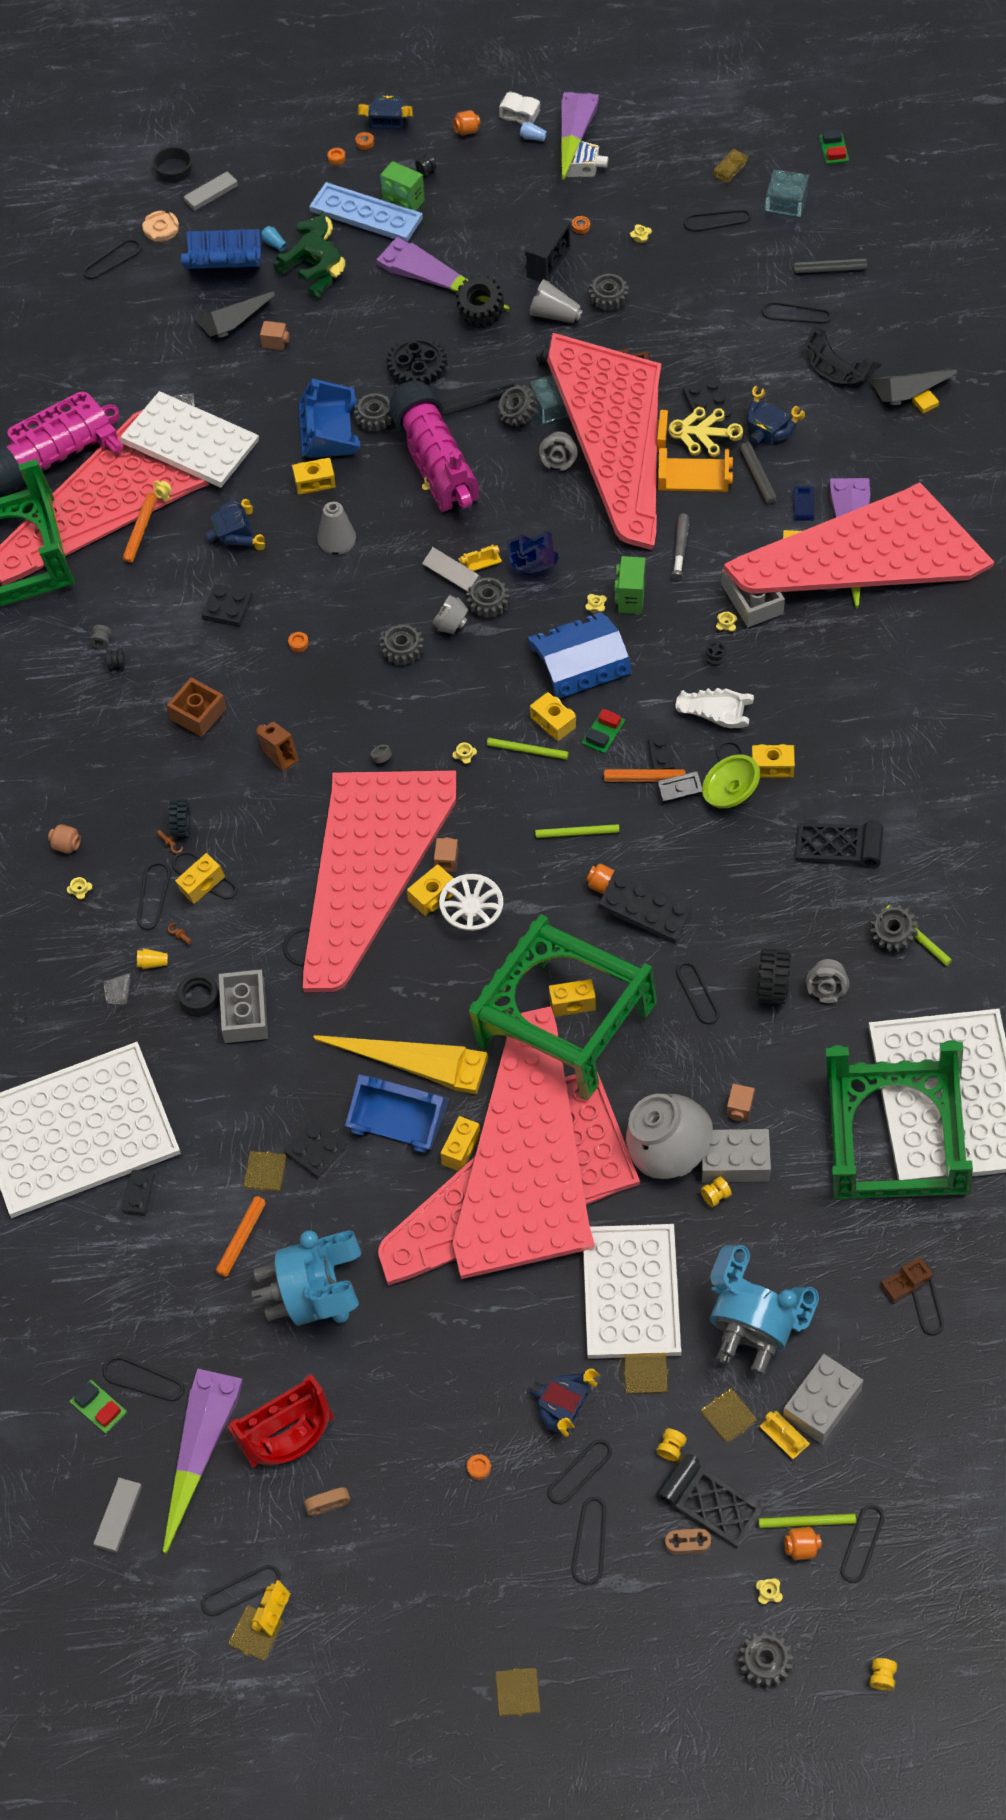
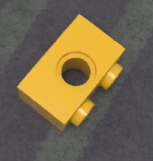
M330 458L292 465L298 495L336 488Z
M549 692L530 705V717L555 740L560 741L576 728L575 713L562 705L559 698L553 697Z
M752 745L751 758L755 760L760 768V778L794 777V745Z
M206 853L176 879L175 882L180 891L195 904L217 885L225 875L220 865Z
M437 864L407 889L408 901L426 916L439 907L443 888L454 878ZM447 892L445 899L451 898L453 894Z
M592 979L549 986V999L554 1017L596 1010V997Z
M461 1116L458 1117L441 1151L442 1165L459 1171L467 1164L480 1138L479 1123Z

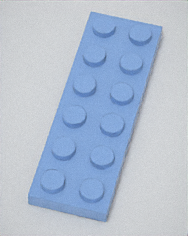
M327 182L309 206L310 212L320 215L324 211L326 217L394 239L398 237L408 242L423 219V214Z

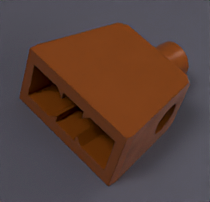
M271 722L266 726L260 725L256 729V735H258L263 752L282 771L299 761L292 735L275 722Z

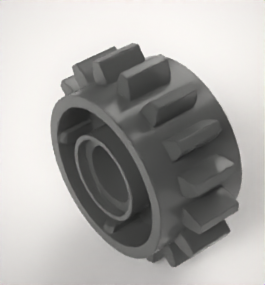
M604 274L598 276L589 285L591 303H594L595 307L602 310L618 309L621 305L625 304V300H628L629 286H627L626 281L622 280V277L617 275Z
M517 385L508 389L502 395L498 406L500 410L498 414L502 417L501 419L510 426L515 424L518 427L521 424H526L534 416L538 406L535 392L525 385L522 387Z
M374 393L365 395L361 400H358V405L354 406V417L357 424H361V428H365L368 431H380L392 424L393 418L390 414L388 396L385 397L384 395Z
M491 577L481 578L477 582L474 581L472 587L469 586V592L466 593L467 606L471 607V612L477 613V616L485 618L496 617V615L502 614L503 610L508 608V603L510 602L509 589L505 588V583H501L499 579Z
M399 624L391 627L388 631L384 632L385 637H381L380 648L383 657H387L388 662H393L395 665L413 663L414 660L420 658V653L424 651V639L421 632L417 633L416 628H412L409 625Z
M890 905L887 909L882 908L880 914H875L876 921H871L872 927H874L871 929V933L875 935L873 937L875 943L880 942V948L887 947L889 952L892 949H896L897 952H900L901 948L907 949L909 943L915 942L913 937L918 936L916 928L919 926L917 921H915V915H910L909 909L903 910L901 905H898V907ZM892 926H900L897 931H890Z
M765 1631L762 1633V1636L753 1634V1640L746 1639L744 1643L746 1648L740 1649V1654L744 1656L739 1658V1664L744 1665L741 1668V1673H747V1681H755L756 1687L764 1684L766 1688H769L770 1684L773 1683L779 1686V1680L783 1679L786 1681L788 1677L786 1672L792 1671V1666L788 1664L793 1662V1656L788 1655L791 1647H785V1639H777L776 1633H773L771 1636L767 1635ZM766 1655L769 1656L773 1662L770 1664H763L759 1660V1658L761 1656Z

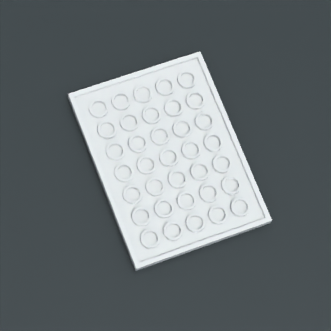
M991 1009L869 1022L868 1028L875 1064L880 1061L888 1063H898L903 1060L920 1062L925 1059L939 1061L940 1043L948 1040L963 1042L960 1088L966 1161L972 1160V1176L1006 1173V1037L1000 1010ZM912 1079V1081L914 1083H919L921 1079ZM928 1079L924 1084L925 1088H935L938 1084V1079ZM904 1086L881 1088L898 1180L947 1178L943 1123L936 1105L926 1095L913 1088ZM940 1092L935 1094L937 1098H942Z
M138 1042L0 1093V1189L11 1218L127 1175L133 1170H140L181 1154Z

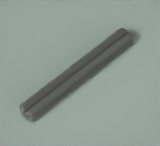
M866 259L799 262L794 264L795 273L865 270L867 268Z
M749 442L742 443L741 451L765 501L768 504L775 502L776 495Z

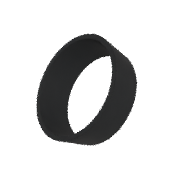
M166 147L156 153L153 158V165L161 180L179 182L190 175L192 171V156L189 151L182 147ZM172 158L183 159L189 164L184 170L177 173H165L158 169L161 163Z

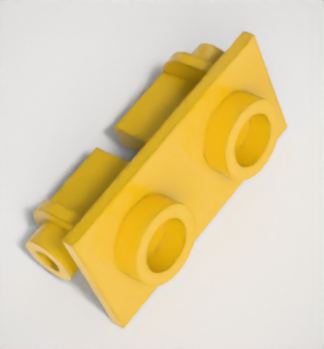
M497 545L481 549L480 552L464 553L463 556L458 558L460 564L472 571L502 562L498 554L500 551Z
M772 1411L769 1412L765 1417L766 1420L759 1426L792 1459H795L810 1445L777 1411L774 1413Z
M279 1580L266 1588L260 1603L265 1608H258L251 1621L252 1629L260 1631L263 1628L269 1636H272L291 1594Z

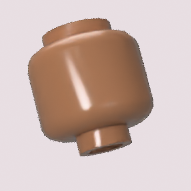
M59 824L55 829L50 830L48 840L51 841L52 849L70 854L79 848L81 835H79L77 829Z

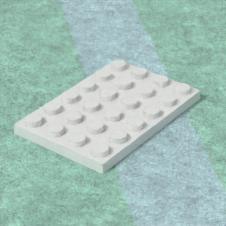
M159 391L123 433L120 442L218 487H222L257 444L259 435Z
M674 1224L590 1227L595 1248L584 1251L588 1359L681 1356Z

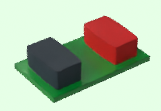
M841 130L825 131L823 135H819L826 164L849 162Z
M603 709L581 744L605 754L626 720L611 711Z

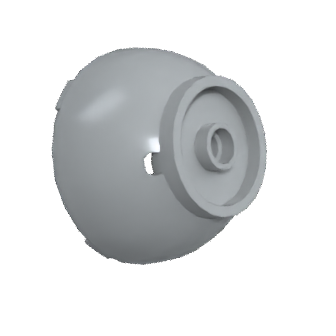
M680 1094L649 1095L640 1100L630 1113L626 1131V1144L629 1155L636 1168L652 1178L667 1179L684 1176L691 1172L707 1153L712 1140V1120L703 1107L694 1100ZM644 1145L649 1147L648 1150H644Z

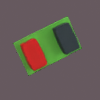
M92 1380L69 1401L105 1434L127 1413L122 1406Z

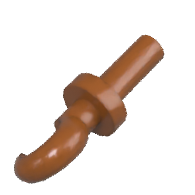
M161 830L157 831V834L165 840L164 844L171 846L172 853L177 854L183 851V846H181L179 851L173 849L176 843L173 842L174 838L172 836L168 837Z
M176 923L168 926V932L173 935L175 934L177 939H183L187 944L192 943V940L185 935L186 932L183 929L171 930L172 927L176 926Z

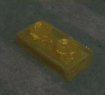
M733 149L713 170V175L729 182L748 162V155Z

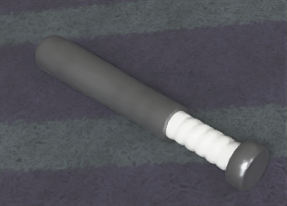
M680 514L677 520L674 553L675 565L674 571L671 573V578L676 581L683 578L682 561L685 557L690 521L687 514Z

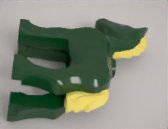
M322 211L319 217L299 222L296 225V231L305 235L301 237L299 242L289 252L277 255V261L273 262L275 271L280 275H284L305 260L315 266L313 268L298 271V278L308 282L321 276L316 284L308 288L309 295L316 301L327 288L332 286L333 278H337L345 267V260L341 257L339 249L331 241L326 240L331 235L333 224H331L332 221L328 217H325L324 211Z

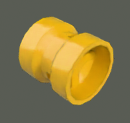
M720 1176L714 1179L711 1185L707 1184L700 1188L704 1200L711 1207L719 1204V1200L722 1198L727 1199L732 1195L729 1185Z
M666 1429L662 1436L664 1440L658 1445L656 1452L662 1458L676 1462L681 1455L680 1449L684 1447L687 1438L679 1431Z
M884 1658L873 1659L872 1669L874 1673L870 1677L869 1685L878 1690H894L895 1680L893 1679V1674L897 1672V1663Z

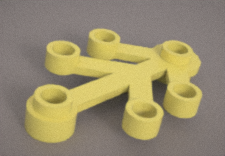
M697 407L683 421L674 420L668 429L669 434L673 438H681L693 456L699 455L701 448L698 443L693 442L688 434L696 435L706 446L711 457H717L720 454V449L708 436L729 437L732 441H738L743 436V430L739 424H731L728 429L709 427L714 422H720L725 418L724 411L720 408L715 409L713 414L697 426H690L694 421L703 420L706 416L704 408ZM698 412H703L701 416L696 415ZM717 413H721V414H722V416H720V417H716L715 415H716ZM677 428L682 429L680 432L675 431ZM734 432L739 433L737 436L732 435ZM697 447L698 450L692 451V448ZM716 448L717 451L713 453L711 449Z

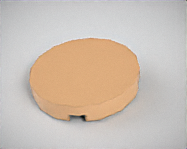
M165 211L151 213L145 218V222L142 225L145 236L150 240L159 242L173 238L179 230L177 217L170 212L169 214L165 213Z

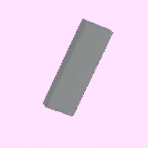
M225 172L183 196L184 201L195 211L237 187L238 181L228 172Z
M434 547L422 563L469 592V586L472 587L473 582H477L481 578L477 573Z
M118 1478L93 1543L94 1547L114 1553L118 1552L142 1488L140 1483Z

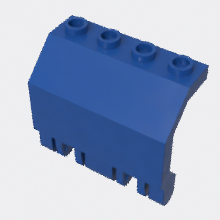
M260 229L187 232L188 253L181 254V262L184 265V269L257 267L261 264Z
M602 612L594 614L593 617H586L587 623L584 624L577 620L574 623L571 622L556 627V630L554 628L550 629V635L547 637L543 633L527 637L530 649L533 653H538L547 667L554 696L560 699L631 674L629 656L621 635L611 620L604 616Z

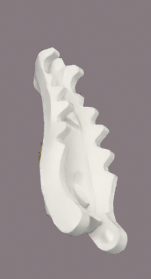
M716 688L715 691L710 689L706 691L699 690L698 693H686L682 690L677 697L675 706L676 710L680 713L694 714L723 727L744 728L749 725V718L742 717L744 705L752 704L754 695L741 694L729 689L721 690L719 688Z

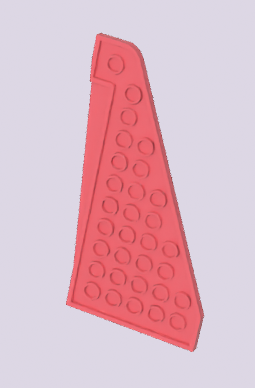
M553 333L550 340L547 362L613 529L621 541L652 550L655 544L657 527L658 383L661 364Z
M142 411L134 413L116 431L119 442L123 433ZM123 443L121 444L124 449L121 450L120 454L114 453L109 447L104 449L100 447L53 493L55 501H52L65 556L137 520L147 493H153L154 491L153 482L166 481L171 486L172 492L169 494L170 499L168 501L157 497L152 512L190 492L209 485V482ZM25 520L0 545V582L2 586L22 579L45 567L38 550L39 547L44 546L41 532L28 520Z
M919 482L904 491L739 556L724 564L723 570L745 592L770 593L970 580L992 568L995 562Z
M456 771L347 772L332 774L331 799L303 970V992H335L342 989L348 983L456 804Z
M551 1006L521 1013L533 1025L558 1037ZM508 1036L453 1239V1249L461 1279L595 1248L588 1220L563 1062Z
M576 1074L565 1077L585 1202L588 1205L619 1191L639 1186L640 1180L599 1075V1086L590 1099L586 1101L580 1098ZM475 1157L382 1240L378 1255L388 1285L411 1279L456 1260L453 1239Z

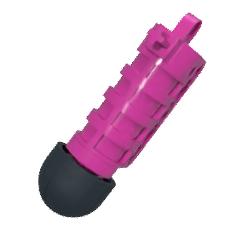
M409 381L399 385L390 398V414L399 431L407 434L410 454L424 480L426 476L430 486L429 489L441 512L451 510L452 502L456 500L462 509L472 506V502L479 500L478 482L469 465L465 463V458L458 449L457 443L451 436L447 425L443 422V406L436 393L428 385L420 381Z
M78 392L8 429V438L11 444L5 446L3 443H0V498L11 495L25 487V481L18 465L27 461L37 459L42 471H45L51 467L53 462L60 463L67 459V455L71 453L77 454L83 451L84 446H92L96 443L103 449L109 447L114 453L120 454L124 447L117 440L116 430L112 426L119 419L118 408L115 405H106L101 408L88 393ZM63 408H70L67 412L61 411ZM108 412L115 413L113 416H106ZM33 424L38 425V427L34 429L28 428L30 425Z

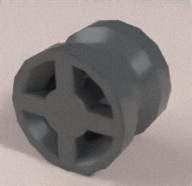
M104 625L93 626V635L90 636L89 644L97 649L108 648V639L112 635L111 629Z

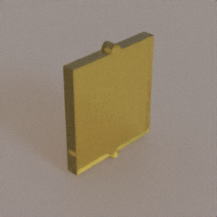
M250 1151L244 1188L259 1189L261 1192L264 1190L281 1192L287 1155L271 1153L270 1151Z
M666 1352L625 1354V1371L623 1375L626 1376V1393L667 1392V1374H669V1371L666 1369Z
M732 1388L719 1398L715 1397L712 1403L701 1410V1413L726 1443L737 1435L744 1434V1430L757 1422V1418Z
M247 1605L228 1645L243 1651L246 1656L252 1655L265 1661L284 1622L279 1619L272 1636H269L263 1628L260 1631H255L252 1629L251 1621L257 1609Z
M515 1667L510 1671L496 1672L499 1716L518 1715L521 1717L522 1714L540 1713L536 1668L518 1670Z

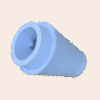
M529 121L528 123L523 122L520 130V136L528 140L544 142L547 131Z

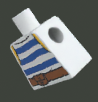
M581 141L566 177H593L596 174L597 167L607 168L608 157L599 156L598 145Z

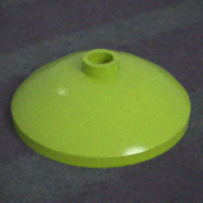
M733 755L719 761L711 768L703 782L702 790L706 801L716 808H730L744 802L752 795L759 783L760 768L758 764L747 755Z

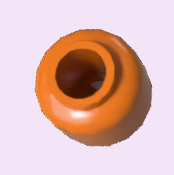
M471 110L459 112L453 119L454 130L461 136L476 133L478 126H480L479 116L475 115Z
M598 864L596 867L592 866L586 878L588 887L600 894H604L615 870L603 864Z
M811 1527L790 1529L788 1535L784 1536L786 1554L790 1555L793 1560L815 1558L818 1549H821L820 1535L815 1534Z

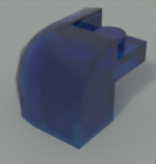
M547 531L533 539L520 534L507 541L510 565L519 572L531 575L537 574L557 564L559 560V553L553 550L552 534Z

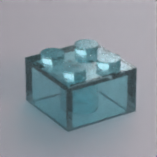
M774 169L766 194L765 211L801 217L808 193L809 175Z
M553 375L530 381V389L537 396L536 402L538 406L536 410L543 424L569 416Z

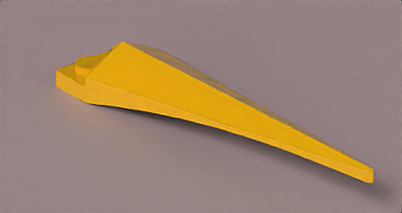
M313 1036L315 1041L389 1064L452 1090L477 1094L488 1060L487 1052L470 1050L462 1046Z

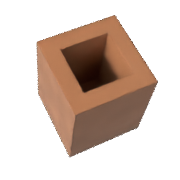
M264 321L260 333L262 348L284 350L285 344L289 342L290 338L286 323Z
M448 837L437 838L434 855L435 866L438 864L445 871L456 872L459 851L458 839Z
M733 1084L727 1105L726 1117H730L735 1121H748L754 1100L755 1088Z

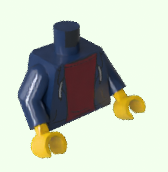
M588 1369L585 1373L552 1376L547 1386L536 1381L533 1383L529 1394L539 1398L537 1404L539 1416L547 1429L561 1432L564 1437L569 1435L571 1428H575L573 1424L589 1396V1386L587 1385L590 1384L592 1387H596L598 1383L594 1378L600 1377L599 1373L594 1369Z

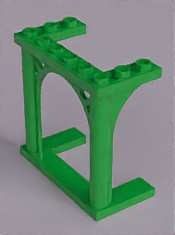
M37 459L18 465L28 489L0 498V519H25L33 523L40 530L44 546L39 547L38 550L48 572L1 586L0 606L75 583L66 561L52 504V501H55L54 495ZM33 508L29 513H23L24 510Z
M540 914L538 919L531 923L526 935L519 939L515 950L508 954L501 969L496 970L489 985L483 988L478 1000L474 1001L469 1008L477 1046L485 1050L495 1035H504L575 1068L580 1098L588 1101L599 1086L595 1063L599 1055L636 1003L638 1015L647 1018L657 1003L652 966L644 963L641 968L549 925L548 917ZM532 955L534 958L531 961H528ZM554 958L575 959L629 984V986L587 1045L582 1049L533 1025L519 1012L515 1002L516 989L523 975L536 965L544 969L549 961ZM508 987L511 988L509 992H505ZM507 998L510 1000L505 1006L495 1005L499 999ZM513 1010V1014L510 1015L508 1011Z
M948 1040L940 1043L939 1061L930 1059L920 1062L903 1060L898 1063L880 1061L876 1064L858 1062L849 1065V1047L835 1045L826 1048L827 1083L830 1086L834 1166H832L833 1200L971 1194L973 1164L972 1160L966 1161L960 1088L963 1042ZM912 1079H921V1081L919 1083H914ZM928 1079H938V1084L935 1088H925L924 1084ZM868 1081H877V1083L874 1085H870ZM861 1082L865 1086V1091L856 1092L851 1087V1083ZM889 1086L913 1088L931 1099L942 1118L947 1178L856 1182L852 1122L855 1111L863 1099L872 1092ZM940 1092L942 1098H937L935 1094ZM851 1096L856 1098L854 1102H849Z

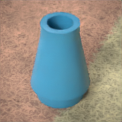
M267 226L262 231L260 237L264 243L278 249L280 252L286 249L287 243L274 227Z

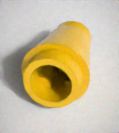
M144 948L143 950H137V967H142V970L167 966V953Z

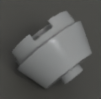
M554 432L542 441L539 447L541 461L546 467L565 470L576 460L577 447L571 436L567 433Z
M449 595L431 624L437 628V631L454 634L456 629H462L467 621L465 615L468 612V608L459 597L456 598Z
M832 959L819 961L806 977L809 994L811 995L812 993L820 998V1002L824 1003L837 1002L839 997L846 994L850 985L843 965Z

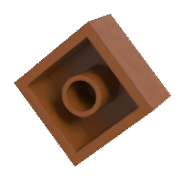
M191 677L167 704V710L170 720L203 737L226 710L223 694Z

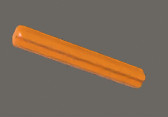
M148 492L123 555L125 562L132 563L157 500V495Z
M605 769L604 781L657 782L685 775L686 772L684 769Z
M258 1196L253 1198L216 1268L217 1274L227 1277L265 1206L263 1198Z

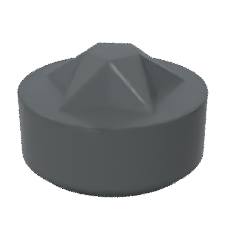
M379 745L372 750L370 755L374 763H383L392 756V752L388 745Z

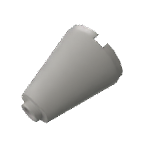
M542 280L537 289V295L533 298L529 310L530 315L568 323H574L575 320L579 321L583 313L580 310L581 306L551 283Z
M329 502L323 508L317 535L318 545L329 554H332V552L343 554L355 545L356 533L342 505L338 502Z

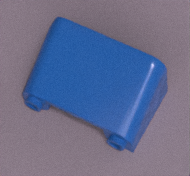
M311 379L301 396L298 409L301 454L303 457L320 458L353 455L355 452H358L360 440H358L356 435L351 436L350 411L352 408H355L354 406L357 403L354 388Z
M359 1074L345 1126L350 1127V1132L363 1135L364 1131L410 1143L414 1145V1150L426 1153L427 1149L432 1150L450 1098Z

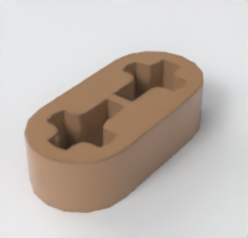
M342 1487L310 1497L304 1501L307 1514L314 1516L345 1506L351 1499L348 1489Z
M704 1529L674 1530L667 1534L665 1540L667 1551L673 1555L702 1554L707 1552L711 1546V1536ZM698 1536H702L703 1540H707L703 1543V1546H699L698 1542L690 1541H696ZM673 1538H678L679 1542L684 1543H679V1547L675 1548L671 1542H673Z

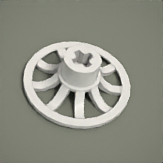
M478 874L461 875L452 879L443 888L439 900L440 910L443 917L451 925L459 929L468 931L481 930L490 926L499 918L503 909L502 892L494 881ZM467 880H479L474 894L470 893ZM462 882L465 892L464 897L460 892L452 888L455 884ZM485 882L492 889L487 891L481 897H479L481 888ZM447 892L453 894L459 902H445ZM497 895L498 904L484 903L489 897ZM455 907L459 911L450 917L445 908ZM485 909L497 910L491 919L483 912ZM462 916L467 921V925L460 924L456 920ZM480 917L485 922L480 925L473 926V922L480 919Z

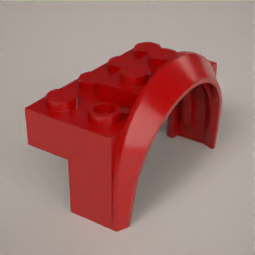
M311 1374L304 1378L302 1383L239 1420H233L229 1423L228 1429L233 1440L252 1468L258 1464L279 1465L292 1461L310 1450L321 1438L329 1421L333 1420L334 1416L323 1389ZM305 1418H308L311 1421V1423L314 1426L313 1429ZM299 1419V1421L287 1431L277 1436L268 1438L275 1432L279 1431L280 1429Z

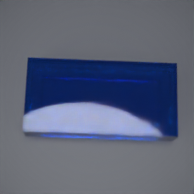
M794 486V521H814L813 486Z

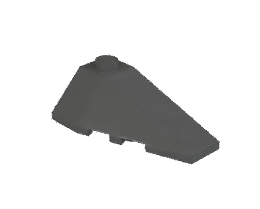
M274 292L197 316L195 319L209 336L217 335L218 338L226 336L229 330L237 327L273 297Z
M957 369L871 379V382L882 402H890V405L902 404L901 400L910 399L955 375Z

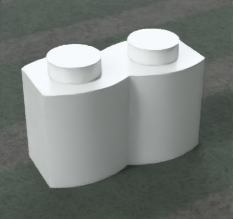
M508 92L499 106V116L508 121H517L520 124H523V122L528 123V121L533 124L540 112V101L531 97H523L513 92Z

